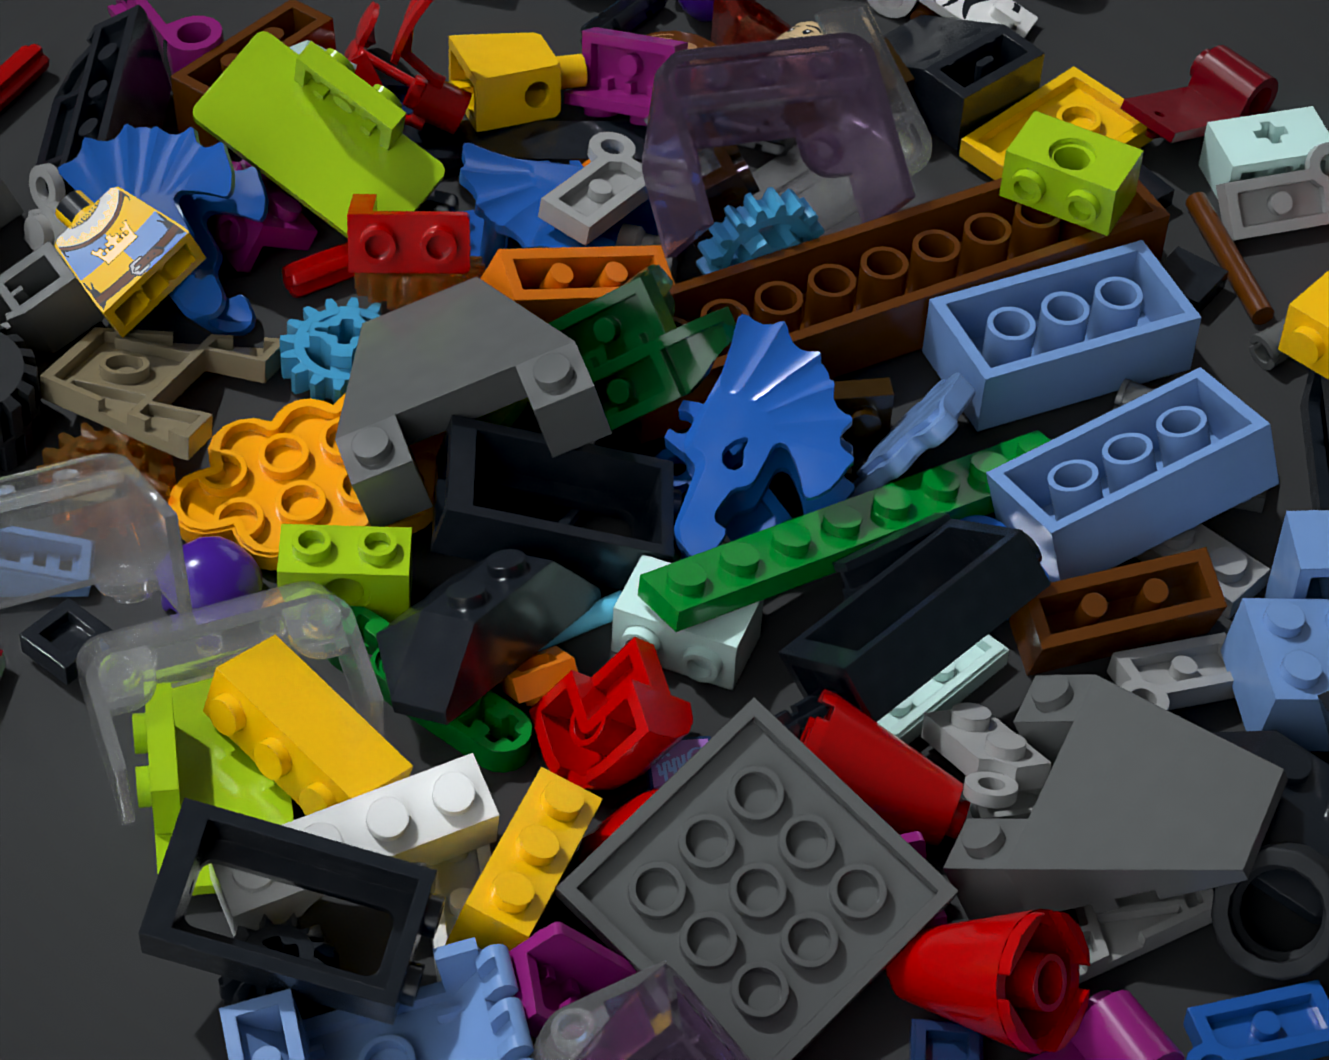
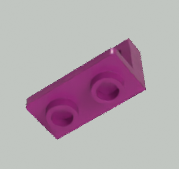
M599 27L582 30V55L587 67V84L584 88L564 91V104L584 107V114L592 117H611L618 113L630 115V122L632 124L643 126L660 125L664 123L665 116L687 110L688 42Z
M244 159L240 162L232 161L233 168L236 171L253 167ZM262 173L261 177L269 199L267 217L263 222H256L238 216L218 214L210 216L207 220V227L222 255L237 272H250L263 246L308 251L318 233L316 228L302 214L301 205L286 195L277 184Z
M554 922L540 929L532 937L509 951L519 991L513 997L519 998L522 1001L532 1037L567 1054L573 1060H631L621 1004L639 994L648 986L627 959L561 922Z

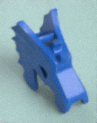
M125 124L117 137L109 141H98L84 137L78 156L72 161L59 166V174L75 190L82 191L94 203L110 188L120 187L187 229L206 256V259L169 293V296L186 317L212 334L243 336L250 333L255 327V313L249 299L242 294L232 298L226 297L218 277L223 255L207 227V220L210 216L218 214L238 216L256 222H263L267 217L269 199L260 171L255 167L234 170L227 146L222 142H218L211 147H203L199 141L198 131L192 127H189L180 134H168L157 126L150 129L148 127L134 128L129 124Z
M464 143L462 162L464 166L460 168L459 183L473 195L476 201L475 210L461 211L467 212L470 215L471 267L467 275L476 274L482 277L498 249L615 246L623 223L642 226L646 233L658 235L663 231L683 234L682 255L686 252L688 240L679 225L677 211L668 195L681 188L682 186L667 181H658L657 191L653 196L585 246L538 217L541 198L584 168L579 160H570L569 164L551 163L550 161L515 159L486 150L472 143Z
M741 314L737 319L732 343L722 373L704 404L683 400L678 409L679 419L692 424L689 431L681 434L668 429L664 437L666 448L686 463L687 471L692 477L674 526L675 542L681 553L680 560L720 546L726 538L725 528L738 515L751 513L759 506L771 481L779 472H785L791 477L804 515L849 499L854 494V484L844 477L847 470L854 464L853 446L841 438L842 434L852 426V417L842 412L836 405L834 400L835 384L833 380L829 379V373L822 364L821 353L819 351H805L798 348L789 335L785 321L775 324H761L753 320L749 315Z

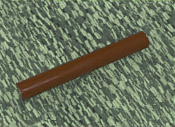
M1203 192L1191 194L1186 199L1185 206L1221 268L1228 271L1227 278L1251 320L1256 325L1269 322L1274 316V310L1208 197Z

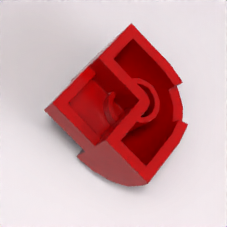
M637 637L629 641L592 677L571 670L529 709L541 752L549 770L585 790H615L643 775L689 733L693 723L691 703L670 693L654 644Z

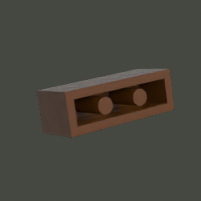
M288 0L171 75L178 132L182 133L189 127L194 128L198 131L200 144L205 147H211L220 142L195 123L193 108L257 33L262 31L269 32L288 47L309 40L325 49L331 48L336 50L333 18L298 0Z
M1207 547L1052 582L1049 587L1009 617L1008 620L1026 675L1030 676L1110 657L1114 652L1174 642L1207 634L1224 612L1227 604Z

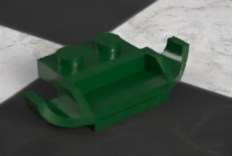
M652 273L641 276L548 323L575 341L595 386L611 431L693 393L709 375L717 356L732 342L736 327L734 317L729 306L677 328ZM527 402V406H528V408H529L531 414L534 415V412H533V410H532V407H531L530 403Z

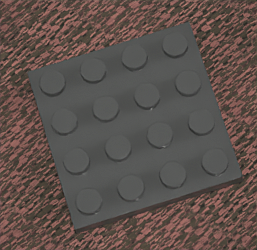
M753 698L556 887L555 896L611 951L627 959L644 979L646 985L721 1059L795 1060L896 958L906 945L942 912L956 897L958 890L757 699Z

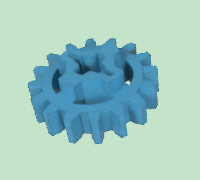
M769 187L760 200H756L750 192L745 194L744 206H739L735 209L733 206L727 205L724 208L726 217L722 223L710 222L707 228L713 237L698 243L697 247L703 254V257L696 261V265L702 274L705 275L816 239L824 233V228L817 220L819 217L804 197L799 199L792 189L788 188L779 196L773 187Z
M351 297L347 306L338 307L337 303L330 298L326 299L325 310L318 312L316 309L306 306L303 308L304 321L297 319L288 320L287 335H280L279 339L281 374L283 379H291L292 392L294 394L310 390L311 399L321 401L325 398L333 399L334 405L346 393L362 323L382 315L381 303L375 302L367 309L359 308L358 298Z

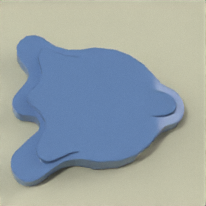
M957 372L947 380L943 378L923 400L914 405L887 432L873 449L867 462L856 473L858 478L853 483L855 491L850 498L882 487L891 480L898 478L925 450L939 446L959 426L957 423L959 416L970 404L976 393L974 387L960 373Z

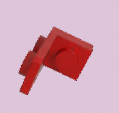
M377 194L352 195L347 212L348 273L466 274L470 271L471 238L469 213L448 211H377Z

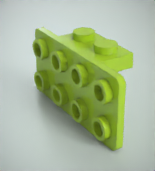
M265 31L257 33L193 108V119L196 124L225 144L250 165L257 168L263 175L346 238H348L347 212L353 194H377V211H418L444 178L445 168L443 164L403 134L406 112L402 110L400 100L384 86L375 84L372 87L357 76L351 62L341 53L331 48L324 51L313 41H310L304 50L297 54L271 33Z
M215 671L150 678L144 685L145 712L132 713L135 754L148 753L149 765L135 767L138 807H152L158 874L184 798L279 825L294 820L291 797L273 780L266 778L260 772L256 763L228 736L220 733L214 727L210 718L203 712ZM209 864L201 869L192 895L216 893L210 879Z

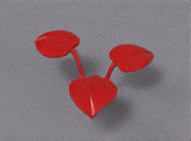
M433 0L410 1L390 60L392 64L397 66L400 57L421 74H416L415 78L367 51V48L376 44L374 26L380 11V5L372 1L361 17L356 30V37L348 45L344 56L350 60L367 53L374 68L409 87L403 106L412 111L411 115L406 114L404 125L421 131L426 122L454 135L468 108L472 93L445 81V76L433 71L412 52L414 27Z

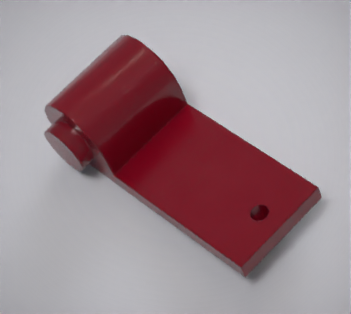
M1218 45L1212 49L1203 50L1196 57L1190 69L1191 80L1187 87L1126 98L1120 109L1148 127L1144 134L1150 139L1163 137L1170 143L1205 136L1207 122L1267 113L1276 98L1279 83L1275 77L1225 45Z

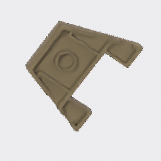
M95 327L40 375V398L177 458L189 460L212 437V414L171 404L206 371L266 383L281 368L280 338L264 337V348L234 347V335L211 334L201 344L173 343V332L132 329L122 338L114 328Z

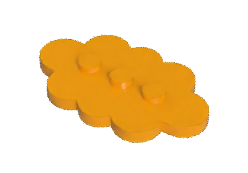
M345 394L334 405L311 398L301 399L285 405L272 421L248 418L236 420L223 426L213 436L208 447L210 467L184 476L172 488L169 495L168 510L171 526L178 537L186 542H190L199 537L221 536L244 548L254 558L260 569L274 571L277 570L281 524L371 526L351 485L335 441ZM446 431L410 445L432 505L434 503L436 456ZM433 507L385 527H412L413 534L426 528L432 522Z

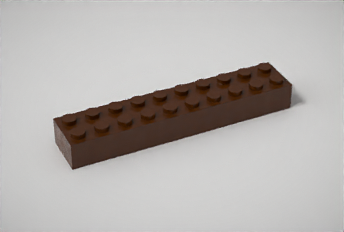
M1000 178L662 288L660 292L677 328L729 306L736 323L741 314L749 315L753 320L761 324H775L785 321L793 343L801 350L819 351L822 364L829 373V379H834L923 348L929 299L1143 240L1161 263L1170 214L1138 179L1136 195L1110 234L1105 236L999 196L1002 180ZM731 343L717 356L709 375L693 393L627 423L640 444L664 437L668 429L679 432L691 427V423L679 419L678 409L683 400L705 403L722 373Z

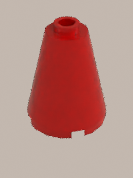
M824 689L817 702L828 706L829 709L824 719L818 716L816 718L810 716L800 741L899 835L919 831L922 833L926 845L936 847L939 846L945 835L956 839L964 824L971 803L961 798L963 783L841 696Z
M1035 909L924 928L886 967V972L893 991L900 999L1021 1052L1041 1054L1044 1051L1057 1052L1065 1048L1078 1031L1088 1006L1090 992L1088 989L1079 988V965H1091L1089 948L1082 929L1069 914L1059 911Z

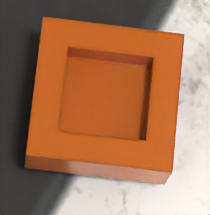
M557 646L539 651L500 682L501 690L517 703L525 702L526 706L533 707L571 670L578 672L575 659Z

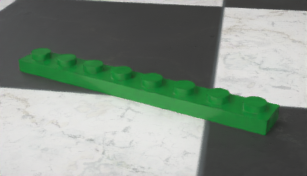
M1039 430L643 573L640 575L637 596L675 632H679L835 573L832 562L934 513H949L952 519L958 520L973 515H989L994 513L986 472L1051 441V439Z

